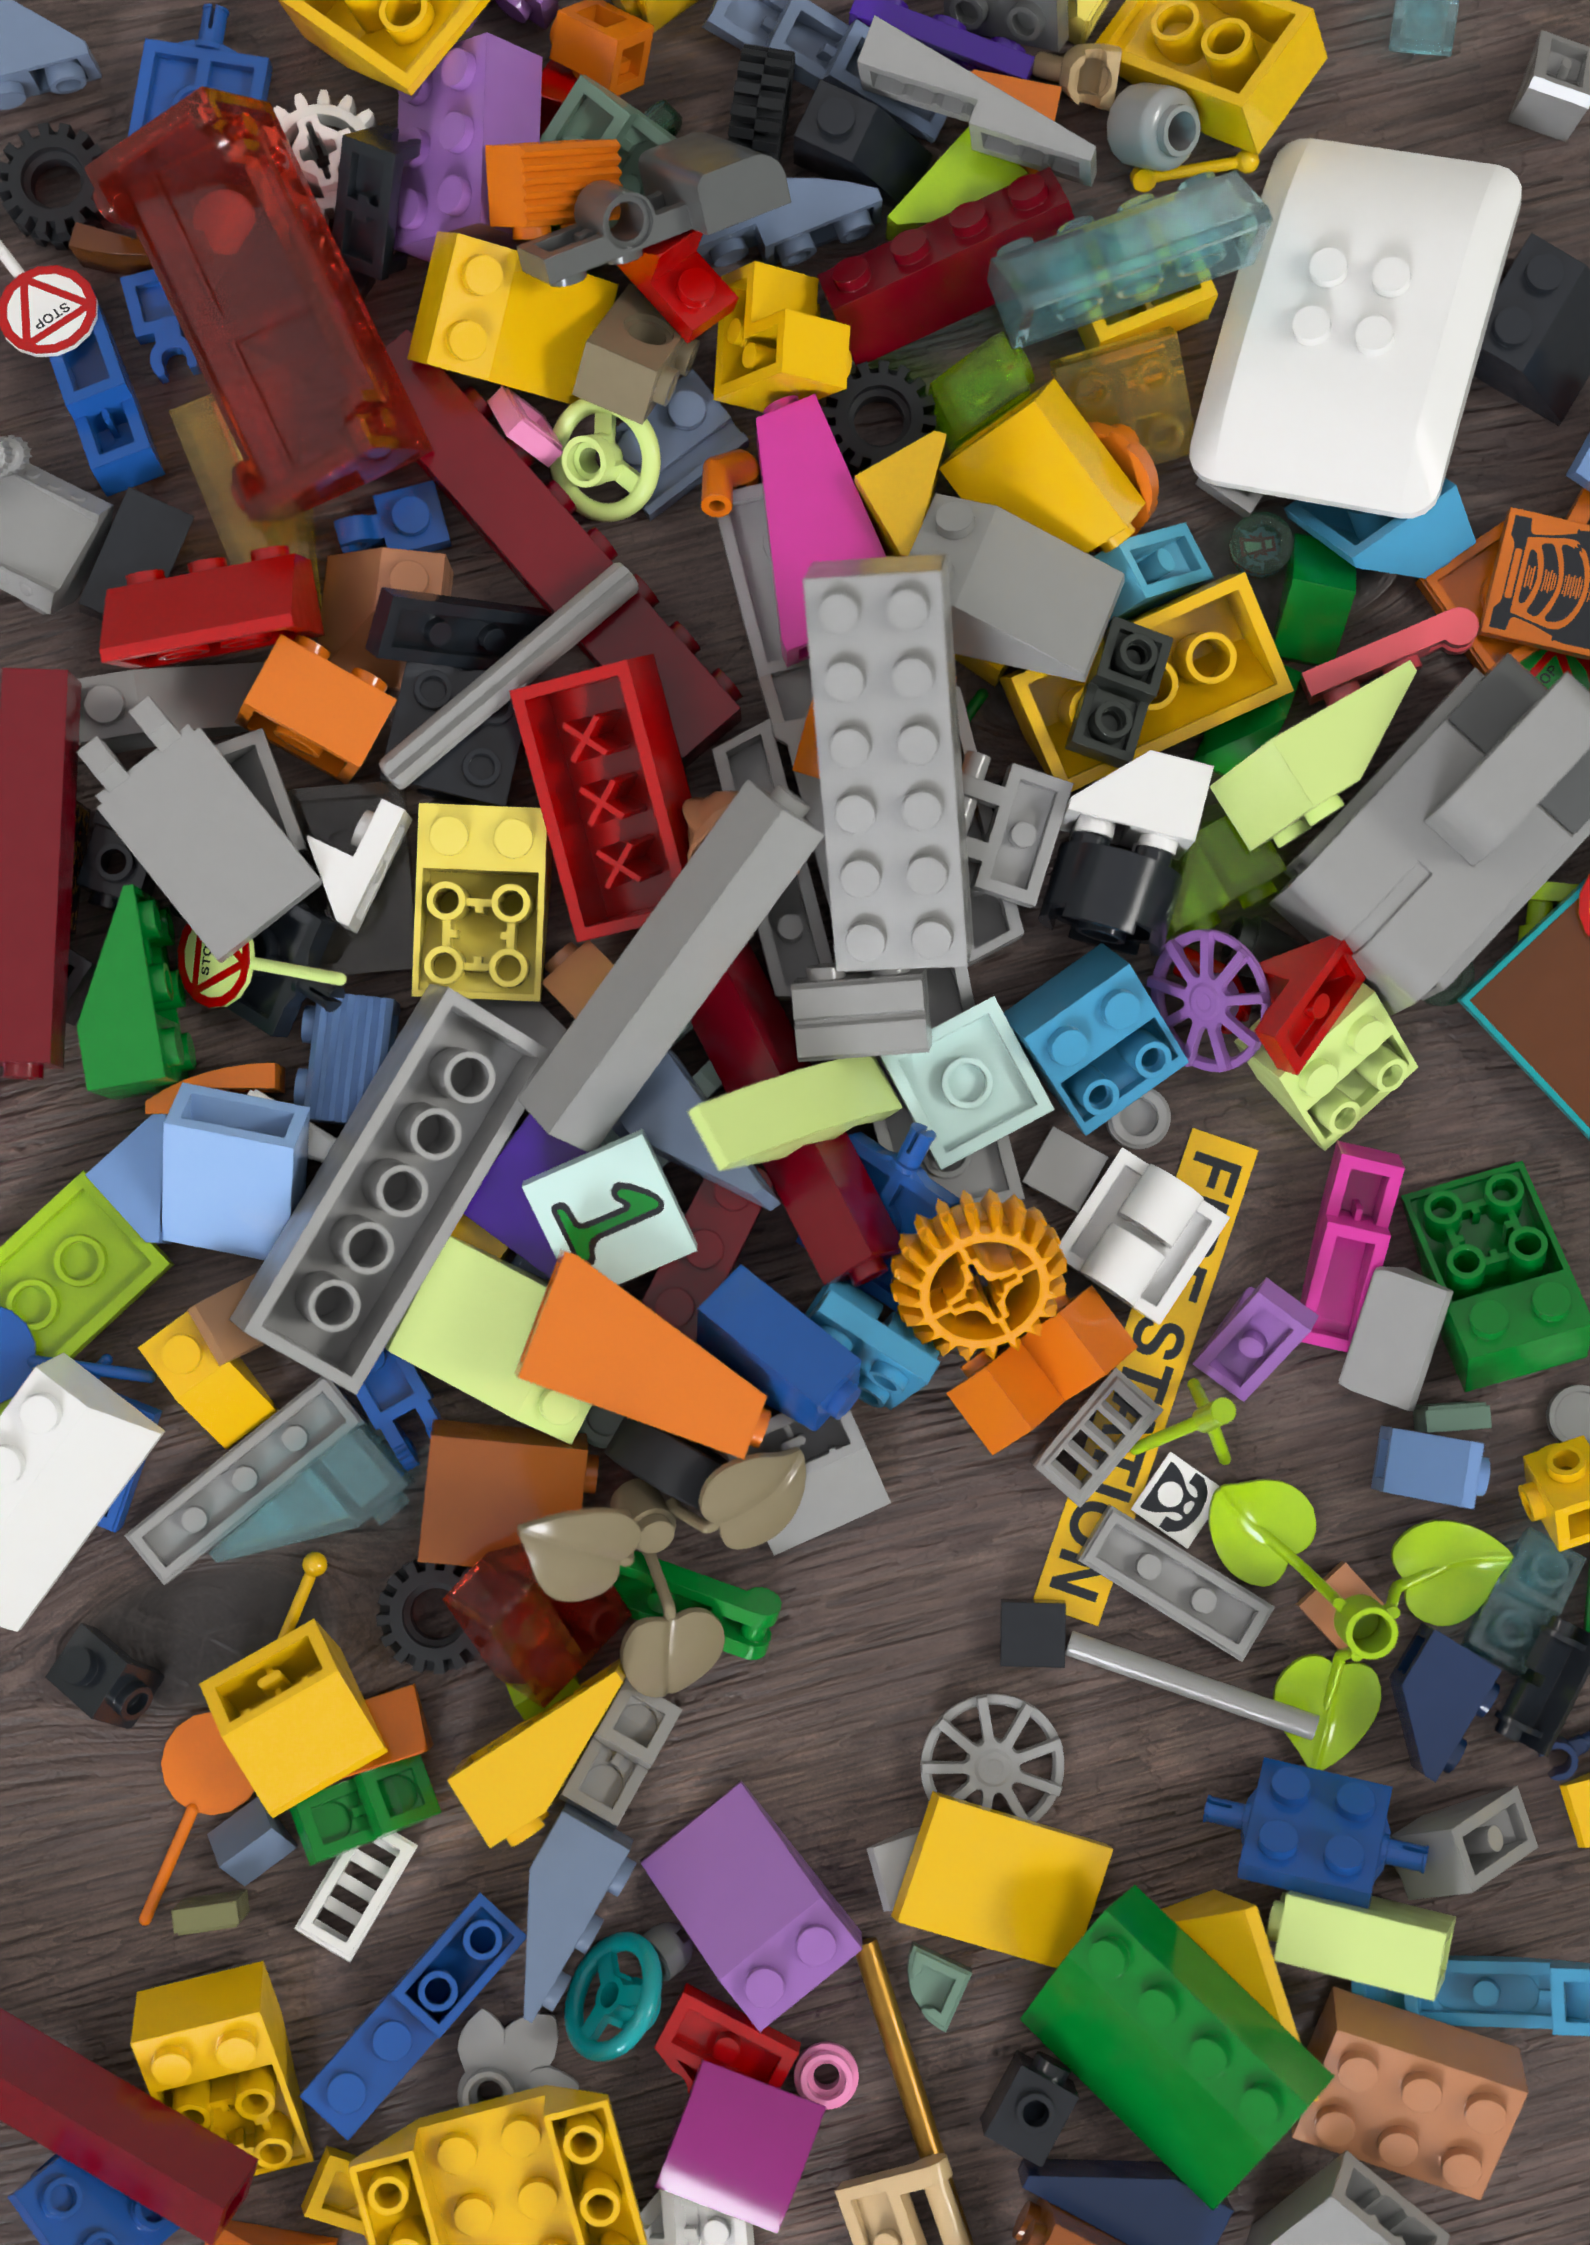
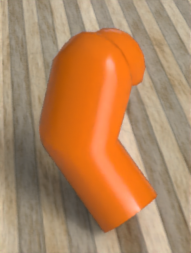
M734 449L706 459L703 464L701 508L705 514L711 517L726 516L732 510L733 490L738 489L737 486L746 485L748 487L758 484L760 465L751 453L743 449Z

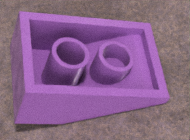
M742 1780L641 1860V1865L718 1980L759 2032L863 1949L862 1931Z

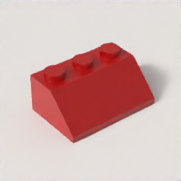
M278 545L251 551V562L228 566L226 558L217 557L188 563L189 574L166 578L165 572L162 569L128 574L125 576L127 586L106 590L99 646L101 662L129 669L158 668L273 646L281 634L292 641L296 635H302L309 639L325 636L311 559L296 553L290 554L289 546Z

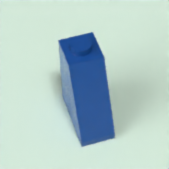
M742 1264L697 1308V1345L767 1396L765 1404L814 1432L830 1416L836 1420L841 1419L860 1396L861 1388L858 1387L861 1359Z

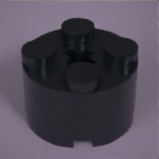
M1074 830L1071 841L1063 842L1059 845L1038 917L1039 922L1051 930L1054 928L1056 919L1069 924L1071 928L1068 938L1096 947L1103 943L1114 952L1137 955L1140 944H1149L1151 956L1161 955L1183 882V877L1171 868L1173 855L1162 849L1147 845H1137L1135 851L1130 852L1109 846L1111 840L1103 835Z

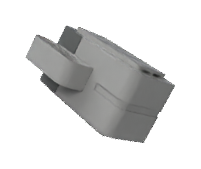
M1510 653L1503 656L1485 674H1482L1475 667L1444 697L1345 803V806L1339 809L1282 870L1291 879L1268 904L1310 943L1330 935L1340 941L1345 940L1354 953L1352 955L1353 959L1366 977L1363 983L1376 992L1389 1016L1415 1004L1420 999L1424 1001L1444 991L1590 835V692L1569 672H1565L1548 689Z

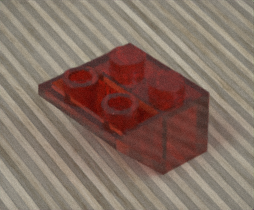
M522 1543L487 1552L442 1598L496 1678L522 1693L542 1708H545L632 1616L614 1585L605 1592L582 1601L567 1602L552 1598L538 1584Z

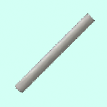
M1072 1631L1065 1652L1066 1656L1311 1741L1315 1735L1319 1715L1076 1631Z

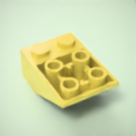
M419 803L412 997H422L431 983L449 987L467 999L541 1002V982L543 981L552 871V849L541 808Z

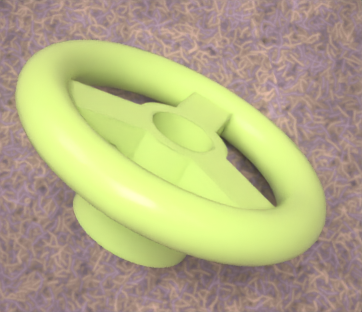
M581 398L568 406L560 415L553 428V432L563 446L562 454L550 466L553 480L563 488L577 507L575 511L586 518L601 522H616L637 513L653 495L660 475V448L652 425L648 419L641 425ZM595 414L594 434L577 436L569 441L573 430L579 422L587 416ZM616 417L623 420L631 428L638 440L642 456L641 473L623 460L622 451L615 442ZM596 452H598L600 457V467L596 462ZM616 481L630 494L617 502L601 503L586 496L577 486L588 488L602 485L605 482Z

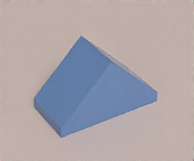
M152 1114L85 1174L147 1243L172 1244V1242L162 1240L164 1121L168 1114Z

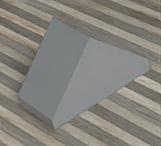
M1541 30L1508 122L1567 142L1590 107V47Z

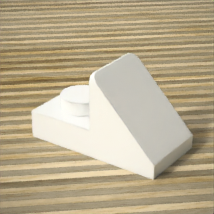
M381 799L375 813L366 810L360 818L351 840V844L358 847L354 856L307 836L308 844L336 921L345 929L356 934L412 822V818L405 809L384 799Z

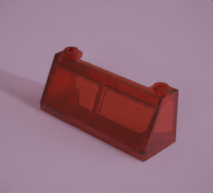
M201 86L84 167L94 187L93 199L100 213L111 223H119L125 228L136 231L243 460L236 463L232 468L233 482L231 483V493L237 505L248 515L250 521H285L409 465L433 451L270 102Z

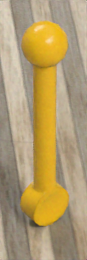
M1240 150L1235 157L1181 165L1178 168L1163 172L1135 167L1130 173V180L1136 191L1145 193L1153 189L1157 182L1236 169L1243 174H1249L1258 168L1259 156L1246 150Z
M310 1552L303 1559L302 1567L305 1573L277 1639L296 1628L316 1577L324 1574L327 1569V1559L320 1552Z

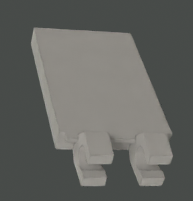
M147 696L128 712L157 747L154 751L129 770L124 767L104 741L102 742L98 736L89 741L76 753L105 787L96 795L97 799L101 802L96 808L217 961L223 963L320 887L323 881L200 727L194 731L189 724L178 730L159 705L150 696Z

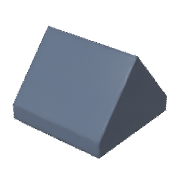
M258 1796L207 1834L219 1868L243 1886L248 1885L298 1847L277 1816L272 1818L268 1814Z

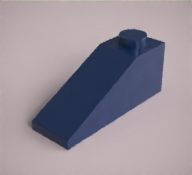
M1023 2158L1017 2169L1022 2188L1127 2245H1217L1234 2212L1227 2197L1212 2211L1164 2162L1046 2159L1041 2168Z

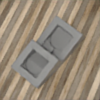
M626 1678L559 1799L615 1830L683 1709L662 1697H648L639 1693Z

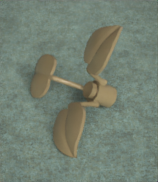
M796 1446L782 1452L746 1455L744 1459L736 1458L723 1464L706 1479L700 1491L699 1508L705 1518L684 1508L681 1502L673 1497L665 1501L659 1489L637 1478L629 1480L617 1488L612 1495L610 1508L582 1509L542 1517L518 1525V1535L528 1555L534 1576L543 1591L552 1598L567 1602L582 1601L605 1592L617 1580L620 1566H630L634 1562V1550L637 1549L642 1552L662 1604L663 1617L643 1618L629 1627L622 1640L620 1661L628 1681L639 1693L648 1697H664L668 1693L674 1694L681 1691L705 1675L720 1658L725 1642L722 1624L711 1611L705 1608L693 1607L676 1614L675 1604L656 1554L666 1549L673 1541L676 1519L679 1518L702 1533L708 1534L718 1529L724 1544L731 1549L740 1550L763 1544L778 1535L790 1523L801 1503L806 1482L805 1458L800 1448Z

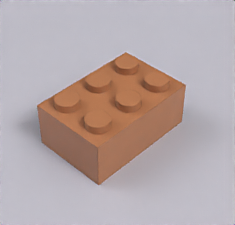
M1333 1986L1307 2050L1335 2077L1318 2096L1319 2100L1313 2102L1292 2125V2138L1339 2154L1347 2150L1360 2161L1481 2200L1528 2095L1519 2047Z

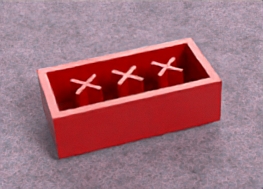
M654 653L509 691L577 943L641 928L688 862V824L684 818L682 806L684 801L692 797Z

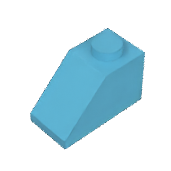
M1186 522L1129 537L1110 552L1105 553L1101 551L1094 556L1096 559L1124 573L1125 582L1111 618L1116 616L1126 621L1167 603L1214 578Z

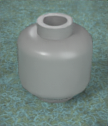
M1146 82L1130 85L1118 94L1110 108L1106 123L1109 146L1112 153L1121 163L1161 172L1178 168L1184 163L1198 143L1201 132L1200 119L1195 102L1186 91L1169 85Z

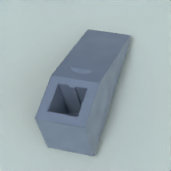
M565 1803L529 1868L523 2019L530 2023L534 2021L542 2006L550 2011L555 2009L572 1976L562 1971L574 1948L586 1954L604 1921L603 1918L594 1914L606 1892L616 1897L619 1896L637 1863L627 1857L633 1843L632 1838L617 1829H611L568 1803Z

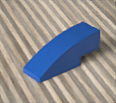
M98 301V319L90 336L76 349L49 358L65 406L74 419L90 469L105 495L109 497L127 490L128 487H135L166 474L128 372Z

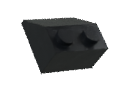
M1531 233L1499 282L1473 376L1557 426L1564 420L1590 376V269L1586 264Z

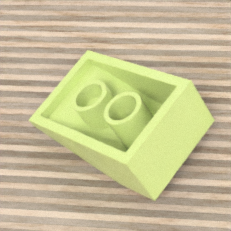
M1411 660L1272 738L1209 786L1250 852L1271 839L1274 840L1278 848H1281L1312 829L1313 825L1345 806L1339 794L1362 778L1417 672Z
M450 1235L385 1347L386 1350L500 1412L571 1445L592 1404L520 1379L514 1374L549 1281Z

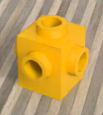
M1584 1435L1562 1443L1550 1444L1539 1451L1524 1455L1526 1483L1519 1485L1518 1491L1529 1519L1532 1522L1542 1521L1559 1552L1590 1542V1445Z

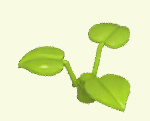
M1257 1479L1223 1484L1214 1491L1209 1507L1208 1522L1212 1543L1220 1560L1234 1576L1248 1584L1266 1587L1276 1583L1281 1578L1289 1563L1336 1609L1334 1615L1335 1630L1348 1647L1338 1649L1332 1661L1319 1654H1308L1297 1658L1281 1672L1273 1691V1700L1320 1716L1312 1741L1285 1732L1307 1767L1318 1770L1330 1767L1349 1753L1363 1738L1377 1716L1381 1703V1685L1375 1671L1367 1664L1359 1661L1362 1658H1381L1394 1648L1398 1639V1626L1395 1619L1400 1616L1398 1603L1401 1593L1404 1591L1406 1606L1421 1621L1435 1626H1451L1464 1621L1478 1611L1487 1600L1500 1575L1513 1560L1512 1553L1502 1543L1479 1528L1452 1520L1424 1521L1406 1530L1392 1547L1391 1560L1402 1578L1390 1585L1385 1605H1381L1373 1597L1363 1594L1353 1595L1344 1599L1306 1562L1296 1555L1304 1551L1312 1543L1316 1533L1314 1508L1300 1490L1291 1484L1273 1479ZM1348 1659H1352V1660L1355 1661V1662H1345V1661L1348 1660Z

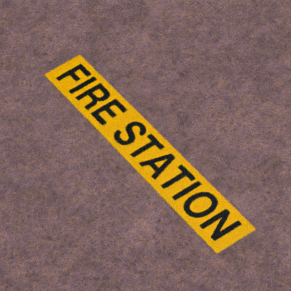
M1192 1128L1176 1178L1198 1192L1204 1198V1201L1229 1216L1230 1219L1160 1325L1155 1324L1131 1308L1125 1330L1138 1348L1119 1363L1116 1368L1163 1409L1162 1413L1139 1440L1166 1427L1259 1151ZM1114 1390L1106 1398V1401L1131 1424L1140 1415ZM1097 1410L1093 1424L1115 1443L1123 1433ZM1087 1438L1084 1450L1098 1462L1106 1452L1091 1438ZM1159 1447L1139 1455H1133L1129 1451L1081 1508L1067 1497L1033 1599L1065 1600L1067 1616L1099 1626L1113 1582L1078 1561L1076 1557L1108 1504L1135 1519L1136 1513L1131 1508L1145 1489ZM1079 1463L1075 1477L1081 1481L1089 1471Z

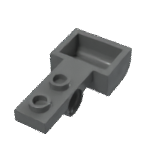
M693 132L648 149L640 155L638 167L645 196L610 181H594L588 184L577 197L574 207L575 224L520 244L516 248L523 272L552 287L570 286L584 280L587 277V270L605 263L620 265L635 261L643 255V248L693 229L708 236L791 203L786 175L781 164L771 156L706 132ZM620 204L621 213L619 220L614 227L609 229L610 214Z

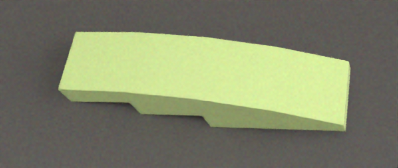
M871 1056L836 1059L799 1069L698 1104L687 1112L718 1170L722 1171L785 1158L803 1145L835 1139L854 1126L885 1120L902 1109L903 1106L876 1057Z

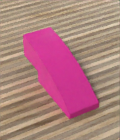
M1337 1140L1316 1222L1300 1300L1302 1304L1319 1315L1311 1332L1301 1342L1348 1353L1373 1273L1377 1267L1383 1266L1391 1234L1388 1228L1405 1170L1399 1154Z

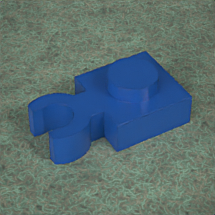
M177 262L121 277L120 281L136 339L140 345L156 341L150 353V364L161 383L170 382L166 366L168 360L174 355L186 356L192 373L194 375L201 374L202 359L192 342L184 337L185 333L200 330L201 326L187 273L182 263Z

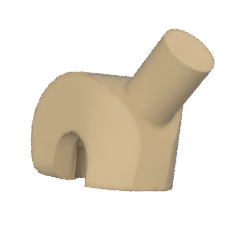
M1090 43L1077 44L1071 47L1064 57L1041 51L1035 55L1032 74L1034 77L1059 83V86L1062 87L1061 90L1078 105L1081 102L1095 106L1097 109L1110 111L1115 101L1122 49L1115 45Z

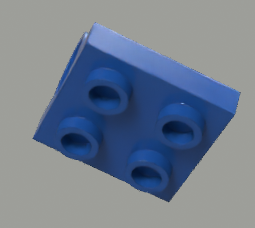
M58 2154L53 2155L31 2174L30 2179L7 2196L40 2245H161L181 2228Z

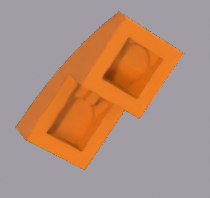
M255 1063L205 1072L182 1080L146 1100L145 1114H168L182 1082L234 1093H248L250 1090L254 1091L255 1089L263 1093H285V1068L277 1063Z

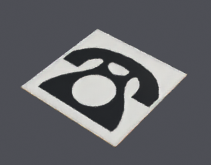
M1169 1452L1131 1510L1188 1549L1208 1520L1212 1495L1220 1486L1175 1454Z

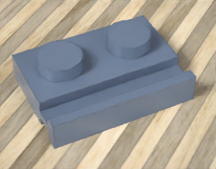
M694 369L686 377L683 376L678 380L667 406L665 407L657 403L647 417L658 439L661 455L660 475L657 486L649 501L641 508L650 522L702 483L703 464L706 459L734 449L745 450L749 447V439L737 428L732 421V417L721 403L713 400V393ZM623 421L616 427L615 442L622 451L623 460L641 473L642 456L638 440L631 428Z

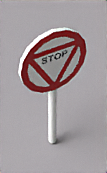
M0 240V260L15 278L6 286L0 298V328L5 339L18 351L35 357L59 356L76 349L90 336L98 319V300L90 283L75 270L59 265L38 266L25 272Z

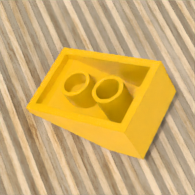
M491 0L278 1L303 37L345 67L412 96Z
M1126 0L1095 42V44H1109L1121 47L1119 76L1132 85L1146 82L1169 85L1186 91L1195 102L1199 114L1201 132L1256 155H1259L1328 58L1314 9L1291 0Z
M437 231L407 359L571 405L580 399L572 395L586 341L613 306L619 284L587 274V277L579 283L565 287H552L522 271L517 250L460 233Z
M620 1658L580 1684L581 1687L574 1691L572 1695L555 1703L532 1718L522 1721L463 1759L447 1780L489 1848L505 1838L510 1846L514 1847L544 1827L543 1820L550 1815L548 1812L549 1806L625 1679L626 1675L622 1669Z

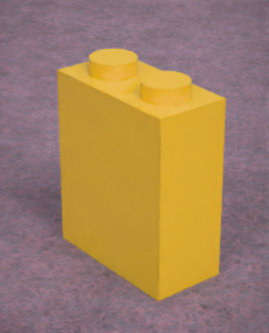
M1055 378L961 443L939 467V470L961 499L998 506L1087 554L1098 546L1102 551L1108 553L1127 540L1136 530L1131 522L1146 503Z

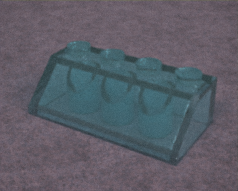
M1236 171L1218 177L1215 176L1214 172H1204L1187 179L1179 185L1177 192L1157 199L1151 193L1139 195L1123 203L1118 208V213L1096 221L1091 215L1078 217L1062 225L1057 230L1058 235L1035 243L1033 238L1025 237L1004 245L997 251V256L991 258L987 282L1013 350H1018L1253 265L1273 221L1268 206Z

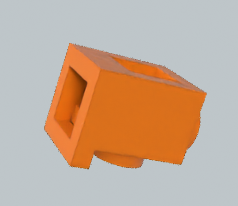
M583 0L557 10V16L550 30V42L552 44L550 59L570 68L576 78H579L580 75H586L617 96H620L644 85L655 26L604 0Z

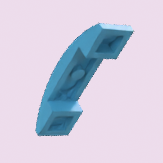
M1449 1955L1445 1980L1434 2001L1351 1980L1352 1993L1452 2026L1552 2029L1553 2035L1590 2036V1963L1526 1957Z

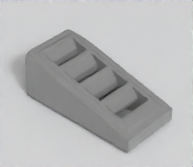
M1115 1367L1030 1462L1081 1508L1162 1413L1163 1409ZM1113 1390L1140 1414L1132 1424L1106 1401V1398ZM1096 1410L1123 1433L1115 1443L1089 1420ZM1079 1430H1082L1106 1452L1098 1462L1072 1440ZM1063 1449L1089 1471L1081 1481L1056 1460V1457Z

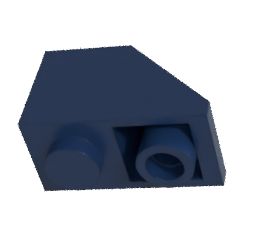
M1421 1623L1389 1679L1411 1766L1436 1782L1442 1771L1447 1774L1450 1773L1461 1760L1467 1747V1740L1462 1737L1475 1715L1482 1718L1493 1706L1500 1691V1685L1495 1681L1502 1670L1424 1623Z

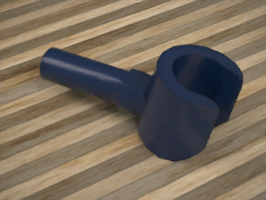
M1590 1730L1568 1740L1558 1736L1552 1750L1563 1749L1568 1752V1758L1564 1764L1554 1767L1548 1772L1551 1779L1561 1781L1574 1775L1578 1768V1757L1590 1749ZM1537 1752V1754H1538L1539 1757L1544 1756V1755H1542V1754H1540V1753Z

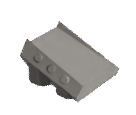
M26 464L25 469L19 470V473H13L11 476L0 479V589L19 598L26 606L43 615H52L75 602L91 575L110 531L114 505L32 464Z

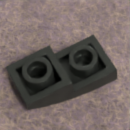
M1116 616L1111 618L1083 689L1065 749L1117 768H1121L1133 760L1148 705L1157 697L1174 638Z

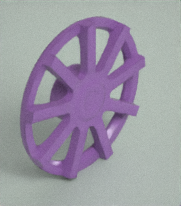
M1193 930L1168 941L1164 945L1165 949L1156 963L1153 975L1147 979V987L1151 988V1000L1189 1060V1063L1185 1066H1193L1204 1071L1220 1073L1243 1065L1256 1054L1262 1043L1255 1032L1235 1018L1239 1006L1261 1004V1021L1266 1009L1271 1005L1268 982L1259 962L1239 940L1218 930ZM1196 941H1200V974L1196 973L1183 950L1187 945ZM1216 941L1231 947L1237 952L1221 973L1213 972L1214 946ZM1172 961H1174L1187 982V987L1166 980ZM1248 964L1252 970L1259 992H1238L1232 979L1244 965ZM1165 993L1182 999L1184 1001L1183 1008L1168 1016ZM1190 1018L1192 1026L1185 1044L1177 1035L1173 1026ZM1222 1024L1248 1046L1234 1057H1231L1227 1051L1221 1031ZM1205 1029L1208 1031L1215 1059L1198 1054L1199 1044Z

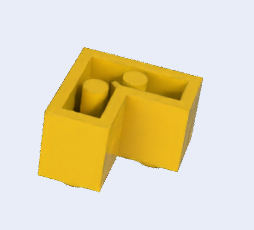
M753 261L721 276L723 281L739 299L734 311L718 322L713 400L763 412L768 405L783 397L796 395L801 400L815 394L819 400L847 389V378L852 366V356L849 351L850 325L820 318V307L817 303L818 278L758 261Z

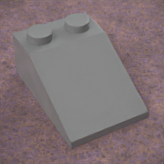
M936 493L909 556L947 554L954 654L1085 682L1124 585V573L998 506Z

